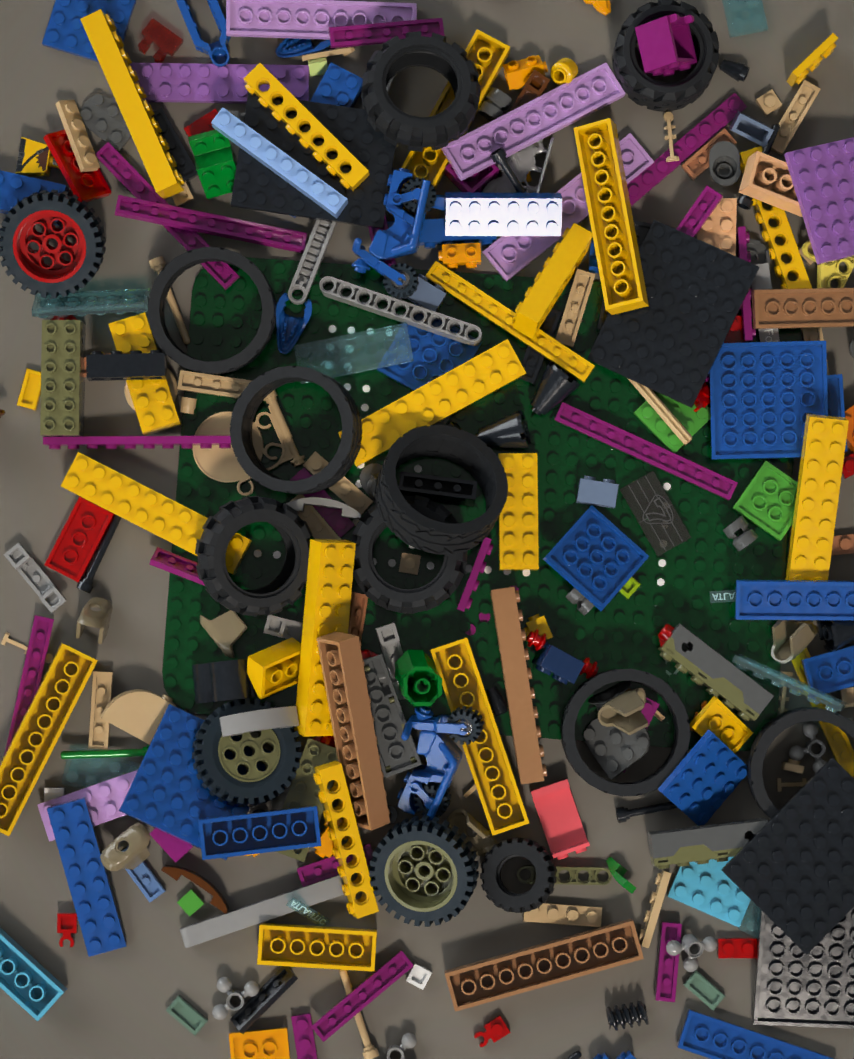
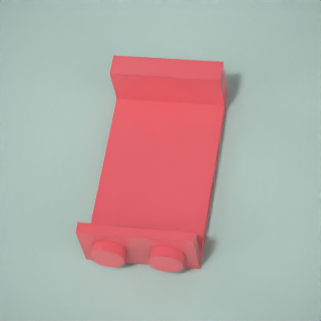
M566 778L530 790L552 857H557L558 860L569 857L568 853L575 851L578 854L587 851L586 847L590 846L580 820L568 779Z

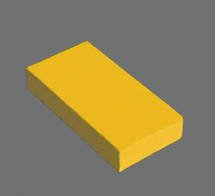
M27 368L17 406L37 410L41 395V372Z

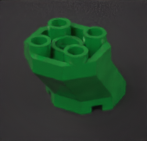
M406 650L395 661V678L398 680L402 695L413 706H431L442 695V678L437 672L434 661L423 650Z

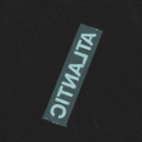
M736 590L709 592L710 603L735 602Z
M294 897L286 904V906L319 926H326L331 921Z

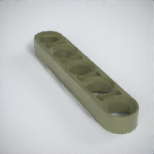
M524 865L517 870V878L521 883H535L536 870L534 865ZM556 866L555 877H557V880L554 884L607 885L612 879V874L605 867ZM528 869L531 872V877L528 880L521 879V870ZM561 870L569 871L570 877L568 880L562 881L559 879V872ZM582 870H586L589 873V878L586 881H581L578 878V873ZM600 871L608 873V879L604 882L598 880L597 875Z

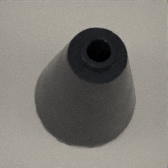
M550 361L530 402L532 405L531 410L539 416L541 413L546 415L579 388L581 383L563 368H558L557 364Z
M518 410L479 428L478 433H476V437L485 442L487 447L530 448L528 424H525L522 420L526 419L522 410Z
M817 621L820 640L825 641L826 645H824V648L828 652L836 651L854 641V621Z

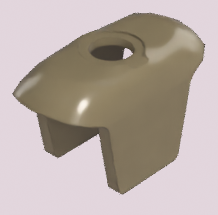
M100 597L88 600L77 620L76 638L80 639L85 626L100 628L98 644L103 643L108 633L113 608L111 602ZM97 607L100 608L101 611H93L90 608Z
M230 610L213 620H209L200 614V623L209 636L212 637L227 657L235 658L232 646L247 630V626L238 614Z
M778 620L772 627V658L779 663H788L796 658L818 633L817 626L804 620L797 622L794 620Z
M637 688L627 691L605 703L598 712L600 724L606 727L614 726L628 735H632L647 727L648 721L641 712L646 703L644 689Z
M456 809L449 815L447 819L450 822L448 828L452 830L455 825L459 828L457 831L459 836L463 832L467 837L464 842L471 841L473 844L470 852L476 851L478 856H485L497 844L496 837L492 836L488 829L464 809ZM467 828H472L477 835L474 837L469 836Z
M135 823L116 837L100 855L103 866L110 871H118L122 868L133 870L150 856L147 849L150 842V834L147 828L141 823Z

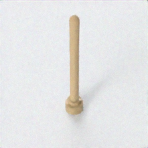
M163 256L149 261L151 269H154V272H157L158 275L166 264ZM170 287L166 298L184 344L188 345L191 340Z
M340 969L339 973L348 995L353 991V987L347 970ZM360 1011L354 1018L365 1047L362 1054L364 1059H373L379 1056V1052L371 1044Z

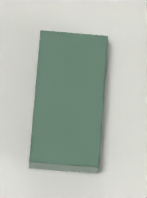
M697 970L683 983L686 988L712 1010L725 998V995Z
M180 995L166 1009L171 1016L194 1036L208 1021L207 1018Z

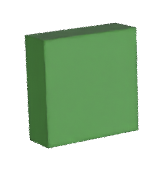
M193 889L177 902L189 917L204 904L203 900Z

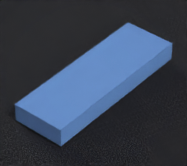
M145 861L133 870L125 869L149 902H152L166 891Z

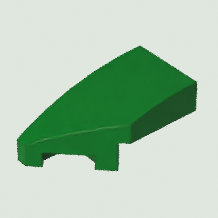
M609 857L607 865L611 874L623 888L632 894L636 887L623 877L628 870Z

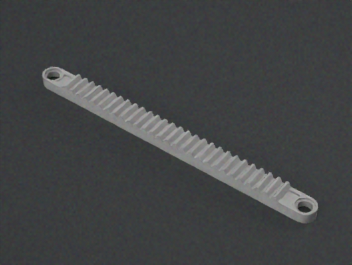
M395 76L392 77L386 87L388 94ZM316 220L288 290L289 300L293 304L300 305L306 301L337 222ZM297 289L303 292V297L298 300L292 297L293 291Z

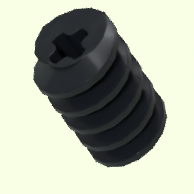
M637 1001L636 1007L633 1002H630L629 1008L625 1004H622L621 1010L617 1005L614 1006V1011L609 1006L606 1008L609 1029L613 1026L618 1031L619 1024L625 1029L626 1023L633 1028L635 1021L638 1026H641L642 1020H644L646 1025L649 1024L645 1004L643 1006L641 1001Z

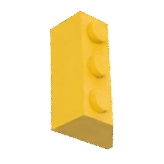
M293 637L248 656L247 674L258 698L264 699L298 683L301 643Z

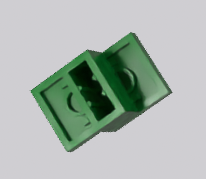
M217 130L188 137L195 158L196 171L207 199L232 193L237 162L230 140Z

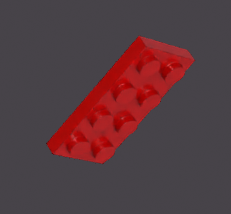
M65 129L44 136L43 139L73 194L79 197L78 201L82 202L84 200L89 202L109 196L112 193L100 169L89 172L80 171Z
M79 497L44 565L79 583L115 514Z

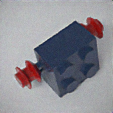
M538 629L528 634L526 639L528 647L535 645V650L537 651L532 660V663L536 664L535 669L549 676L552 673V678L566 685L568 682L574 684L579 674L586 673L587 679L597 674L599 667H597L596 661L590 663L589 657L578 660L548 644L546 634L539 635Z

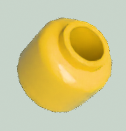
M562 58L552 66L550 71L551 78L560 86L570 83L578 75V66L572 59Z

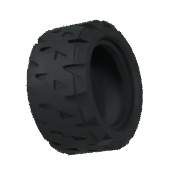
M658 0V3L649 2L639 7L635 13L630 14L618 33L613 53V70L616 73V79L624 92L628 94L627 97L640 106H647V109L655 111L682 109L689 103L692 104L703 94L714 75L720 55L718 53L719 41L716 31H713L712 23L703 13L699 14L697 9L690 4L682 1L679 4L675 0ZM672 14H679L680 17L693 15L694 22L689 24L697 59L693 72L686 78L672 83H663L648 77L640 69L636 61L635 45L638 40L635 27Z

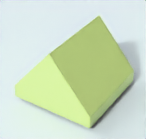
M327 57L308 60L310 77L325 74L328 68Z

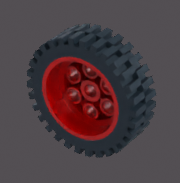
M43 190L38 194L35 192L17 203L1 223L0 256L3 257L1 265L2 267L7 266L6 274L14 276L12 281L15 284L20 282L22 284L21 289L24 291L27 288L31 289L30 294L32 295L41 293L40 297L46 298L48 295H51V298H57L59 295L65 297L69 293L74 294L90 282L103 262V255L106 251V247H104L106 237H103L104 227L99 225L101 220L99 216L95 218L93 208L88 209L86 207L87 202L84 200L82 202L78 201L79 197L76 195L68 196L69 192L63 191L58 193V190H52L51 192ZM55 220H59L62 222V229H58L55 227ZM36 224H41L44 227L43 233L36 230ZM74 235L76 243H70L67 236ZM50 238L57 241V247H52L49 244ZM30 243H37L39 250H33L30 247ZM62 253H68L71 256V261H65L62 258ZM45 256L52 259L51 265H47L44 262L43 258Z

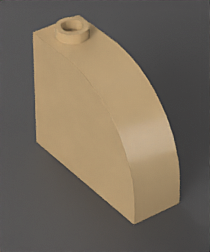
M134 689L114 697L100 716L105 721L150 745L168 705H176L172 702L173 699L166 694L160 696L152 691Z

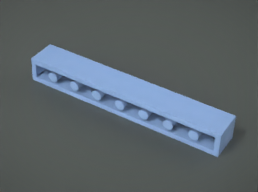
M222 107L212 120L211 124L215 130L336 219L347 206L348 199L225 108Z

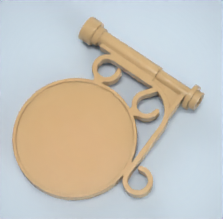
M273 390L263 400L269 405L270 413H259L252 425V442L260 461L263 454L270 460H277L276 456L271 457L268 455V449L271 446L282 448V455L275 465L266 468L268 471L277 468L287 461H290L294 467L305 463V456L299 455L292 439L293 436L277 402L276 390ZM226 411L211 415L200 424L194 436H230L232 412ZM261 416H269L281 444L272 442L264 448L263 437L258 427L269 429L272 425L262 426L259 422ZM193 445L192 450L195 462L205 475L219 482H238L237 491L242 496H250L254 492L255 486L252 481H249L251 490L248 493L241 491V484L252 478L237 461L232 445L230 449H221L219 445H212V449H201L200 445Z

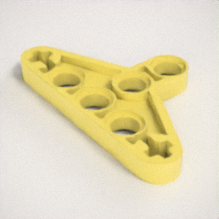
M807 241L802 246V252L804 256L816 262L814 254L808 252V246L811 243ZM854 256L831 261L828 264L817 265V288H831L830 283L833 279L838 281L837 288H844L854 268ZM841 262H844L847 266L844 273L839 270Z

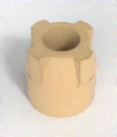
M182 397L180 412L194 414L197 399Z

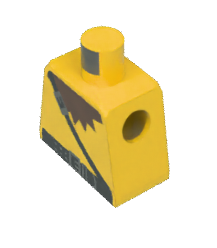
M21 137L16 174L28 177L50 176L51 167L59 168L46 144Z

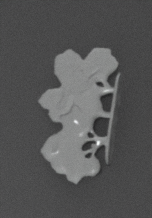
M555 137L551 138L548 148L544 147L542 139L537 142L539 147L532 144L507 157L506 161L519 182L526 183V186H522L524 189H527L526 193H540ZM547 153L543 168L537 167L535 164V154ZM495 163L499 170L502 171V176L491 180L483 188L482 192L516 193L515 188L500 164L497 165ZM532 170L541 173L539 184L535 187L529 186L526 180L528 172Z

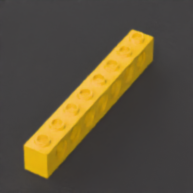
M261 63L243 78L246 90L250 94L255 93L259 97V103L264 108L269 107L273 111L271 113L273 117L279 122L282 120L286 124L285 128L292 135L296 134L300 138L298 141L306 149L309 147L313 151L312 155L319 162L323 161L327 165L326 169L333 176L336 174L341 179L339 182L343 187L354 191L369 176V170ZM263 84L270 86L265 92L260 90V86ZM275 98L283 99V103L280 105H275L273 101ZM295 111L297 115L295 118L290 119L287 117V113ZM306 124L311 128L308 132H302L300 130L301 126ZM322 138L324 143L321 146H316L314 140ZM330 152L338 154L335 159H329L327 155ZM344 165H349L351 171L343 173L341 168Z
M762 146L739 153L740 170H742L743 174L748 157L756 151L762 152ZM753 198L752 206H755L757 212L755 213L757 223L762 226V238L764 242L768 243L770 259L774 260L776 265L774 267L777 278L780 277L782 282L780 285L781 289H812L785 210L772 205L771 209H764L762 201ZM768 220H775L777 227H771ZM775 238H782L784 242L783 245H777L775 243ZM781 255H787L790 258V263H784L781 260ZM788 273L795 274L796 281H790L787 277Z
M335 760L314 767V781L316 785H319L320 789L318 797L320 802L324 804L323 816L330 828L328 829V836L331 841L333 840L334 844L332 852L335 859H338L339 866H337V871L344 883L342 891L348 899V903H346L349 914H352L357 919L379 912L373 893L374 890L370 884L371 878L342 763ZM334 780V786L328 789V782ZM335 799H338V805L333 808L332 802ZM343 817V823L337 826V820ZM348 836L347 843L342 845V838ZM352 854V861L346 863V858ZM357 873L356 880L351 881V876ZM362 891L361 898L356 900V894Z

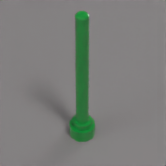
M149 745L143 747V749L62 751L61 758L141 756L144 758Z

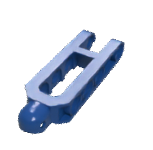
M176 0L196 50L209 55L212 63L217 67L227 65L230 61L227 45L231 36H226V20L218 1L207 0L221 34L219 41L208 44L202 40L187 1Z

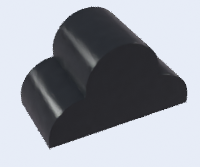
M248 659L192 665L195 703L258 697L247 674Z

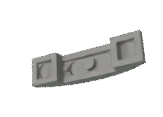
M309 497L286 503L299 512H304L305 505L342 509L341 516L344 518L359 520L362 518V515L352 507L327 498Z
M17 543L4 554L6 559L21 574L51 613L67 601L52 580L20 543Z
M269 615L267 616L263 633L285 639L293 637L301 642L303 623Z
M392 622L377 627L376 633L383 658L400 701L405 699V697L402 695L398 680L395 678V661L403 654L395 623Z
M296 706L256 710L219 718L222 737L299 726Z

